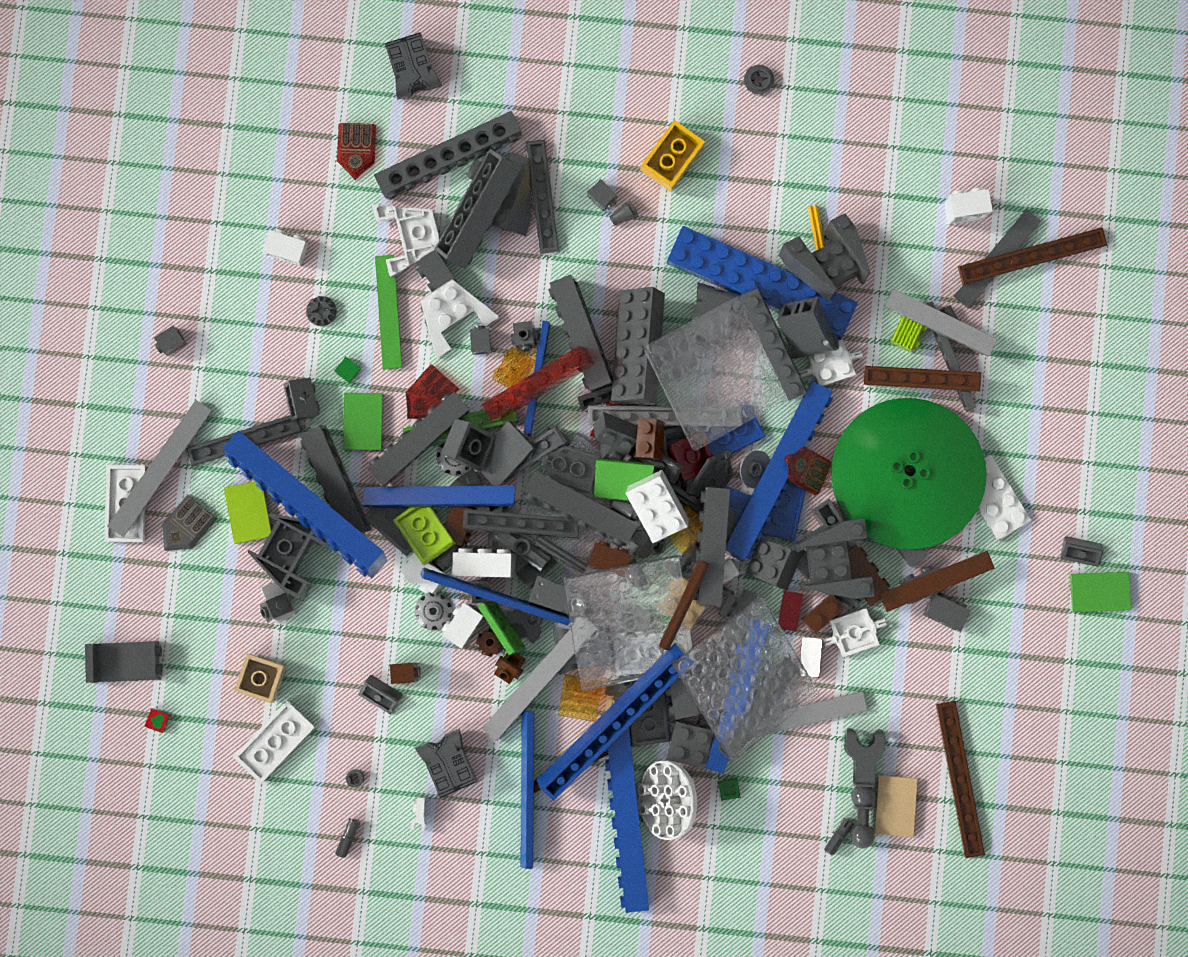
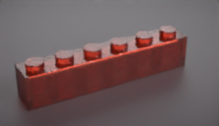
M578 346L482 403L491 421H499L593 366L594 362L586 347Z

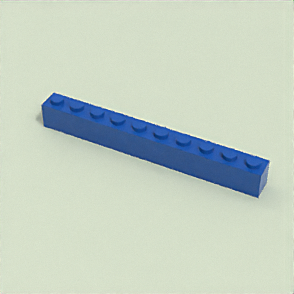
M814 381L810 383L726 543V554L742 562L746 558L750 559L754 552V549L751 547L755 541L759 542L763 534L760 531L763 524L767 526L772 517L769 514L772 507L776 509L781 498L778 496L781 491L785 492L789 481H787L788 476L795 473L798 457L802 458L807 450L804 446L807 440L811 442L816 431L813 429L816 424L819 425L824 417V414H822L824 407L828 408L833 400L830 396L833 391Z
M674 643L537 779L540 789L554 801L693 664L690 657Z
M628 727L604 751H608L609 759H605L606 771H610L611 779H607L608 791L612 790L613 798H609L610 810L615 811V818H611L613 830L617 829V837H614L615 849H619L620 856L616 857L617 869L621 868L622 876L618 877L619 888H623L624 896H620L621 908H625L626 913L649 910Z

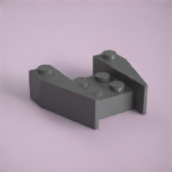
M846 213L830 220L825 230V234L832 243L811 253L798 236L784 243L779 253V257L789 271L829 302L833 299L837 286L854 277H857L863 285L870 274L857 229Z
M269 513L268 516L277 521L259 554L248 550V553L283 591L304 601L312 584L295 575L313 541L329 550L331 549L328 547L325 539L322 541L313 534L314 531L310 527L305 528L298 518Z
M864 518L841 520L795 543L796 547H806L810 583L800 584V588L853 599L875 596L871 576L851 577L847 541L867 538Z

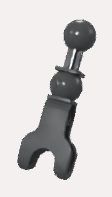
M847 728L844 736V750L853 760V786L855 788L852 791L851 799L855 805L853 809H857V825L852 829L850 837L856 847L865 849L870 847L875 840V832L869 826V809L874 810V807L871 806L875 803L876 799L875 791L872 788L875 782V761L885 751V733L882 729L876 730L873 733L872 743L868 747H862L857 743L855 730Z

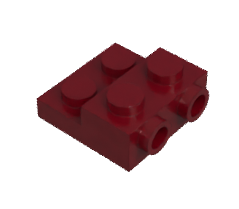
M694 431L679 438L680 440L667 445L672 459L683 466L679 475L681 481L698 475L707 459L713 457L707 444V437L703 431Z

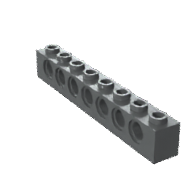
M509 111L374 174L385 199L388 197L392 199L397 197L399 192L403 190L410 191L416 188V184L421 182L427 183L438 174L444 175L449 173L451 168L455 166L462 167L466 165L468 160L472 158L479 159L483 157L489 149L496 151L507 142H516L522 136L521 129L512 111ZM499 129L505 130V134L503 136H497L495 134L496 131ZM481 137L488 138L486 144H480L478 140ZM464 145L471 146L469 152H463L461 148ZM447 153L454 154L451 160H445L444 156ZM428 162H437L434 168L427 167ZM412 169L420 170L417 176H411L410 171ZM395 177H401L402 182L400 184H394L393 179Z

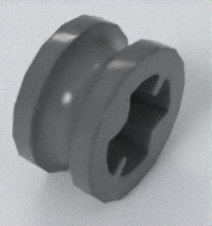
M357 769L350 771L346 776V782L351 787H358L364 781L363 773ZM355 773H357L359 775L358 779H360V782L358 783L356 781L354 784L351 782L352 778L350 776L351 774L355 775Z

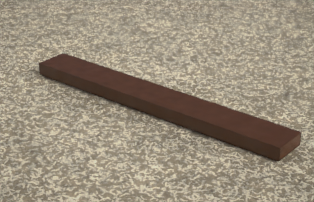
M1103 227L961 265L958 266L962 285L1108 245Z
M956 701L936 704V710L964 857L985 855Z

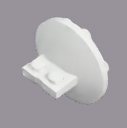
M667 760L653 763L647 768L642 776L640 785L637 787L638 813L642 816L647 828L658 838L664 840L681 838L691 829L697 813V794L694 778H691L688 772L674 761Z

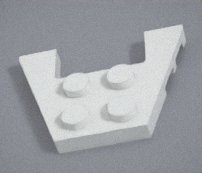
M372 205L376 223L396 219L405 254L386 259L390 278L435 250L434 248L439 241V235L432 209Z
M453 279L420 300L436 358L451 350L441 332L472 311L476 313L483 326H487L499 318L496 313Z

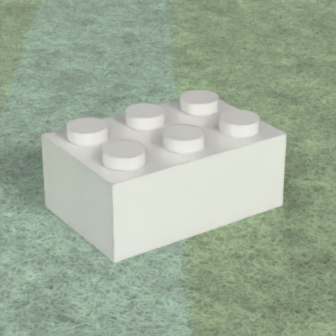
M663 470L627 487L626 495L652 543L688 527L689 518Z
M473 548L458 549V552H453L452 576L514 577L516 576V553H511V549H497V553H492V549H478V552H473Z

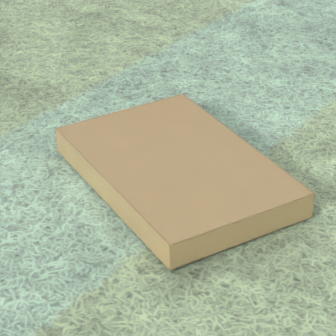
M878 775L874 824L875 834L914 837L917 778Z

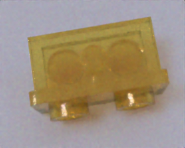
M511 347L504 354V360L501 365L495 369L492 380L517 394L536 361L519 349Z

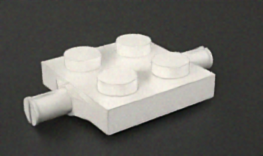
M842 339L839 340V349L837 351L807 356L810 362L809 368L801 370L799 373L801 378L812 375L816 379L817 384L825 387L856 376L853 360L863 358L861 350L849 353Z
M867 608L829 621L833 630V636L823 639V643H825L823 645L826 647L836 644L839 647L841 656L845 657L879 645L876 629L887 626L884 618L873 622L869 617Z

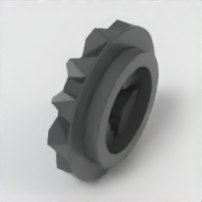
M764 65L750 67L744 76V84L747 90L754 95H763L769 92L774 84L773 72ZM757 73L761 79H765L762 81L761 87L758 85V82H753V80H756Z
M317 296L311 299L306 309L309 321L316 326L329 325L337 314L335 303L326 296ZM319 304L323 309H329L323 312V319L319 313H316V310H319Z

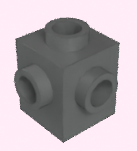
M533 322L513 323L512 345H515L522 352H528L532 348H537L539 332L535 330Z

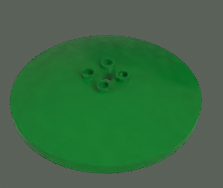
M898 398L887 400L868 408L847 426L833 454L831 483L836 502L845 518L865 519L866 533L869 540L892 549L920 550L948 541L971 521L981 504L985 492L986 463L975 434L954 412L928 400ZM907 466H912L915 469L913 476L905 474L904 470Z

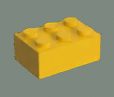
M674 120L643 161L640 171L672 192L704 148L705 141Z

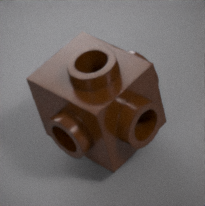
M491 628L488 631L484 630L483 634L479 633L476 644L479 645L478 649L482 650L481 654L492 657L493 654L498 655L499 651H503V645ZM488 639H492L494 641V644L492 646L487 645L486 642Z
M507 653L504 657L500 656L495 664L497 669L494 675L510 684L514 678L518 680L524 671L521 667L526 659L519 654L508 655Z

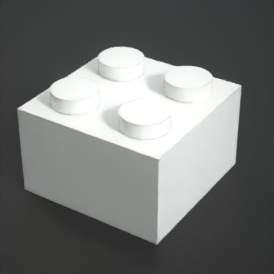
M982 187L971 189V192L964 193V190L954 191L944 203L948 225L985 220L993 212L989 189L983 190Z
M463 603V605L459 604L453 612L455 617L452 621H447L442 628V631H444L442 636L461 649L465 648L485 618L483 614L466 603Z

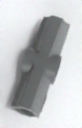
M497 532L495 536L496 539L540 572L545 569L551 560L549 556L519 534ZM521 543H526L528 546L524 553H520L518 550Z

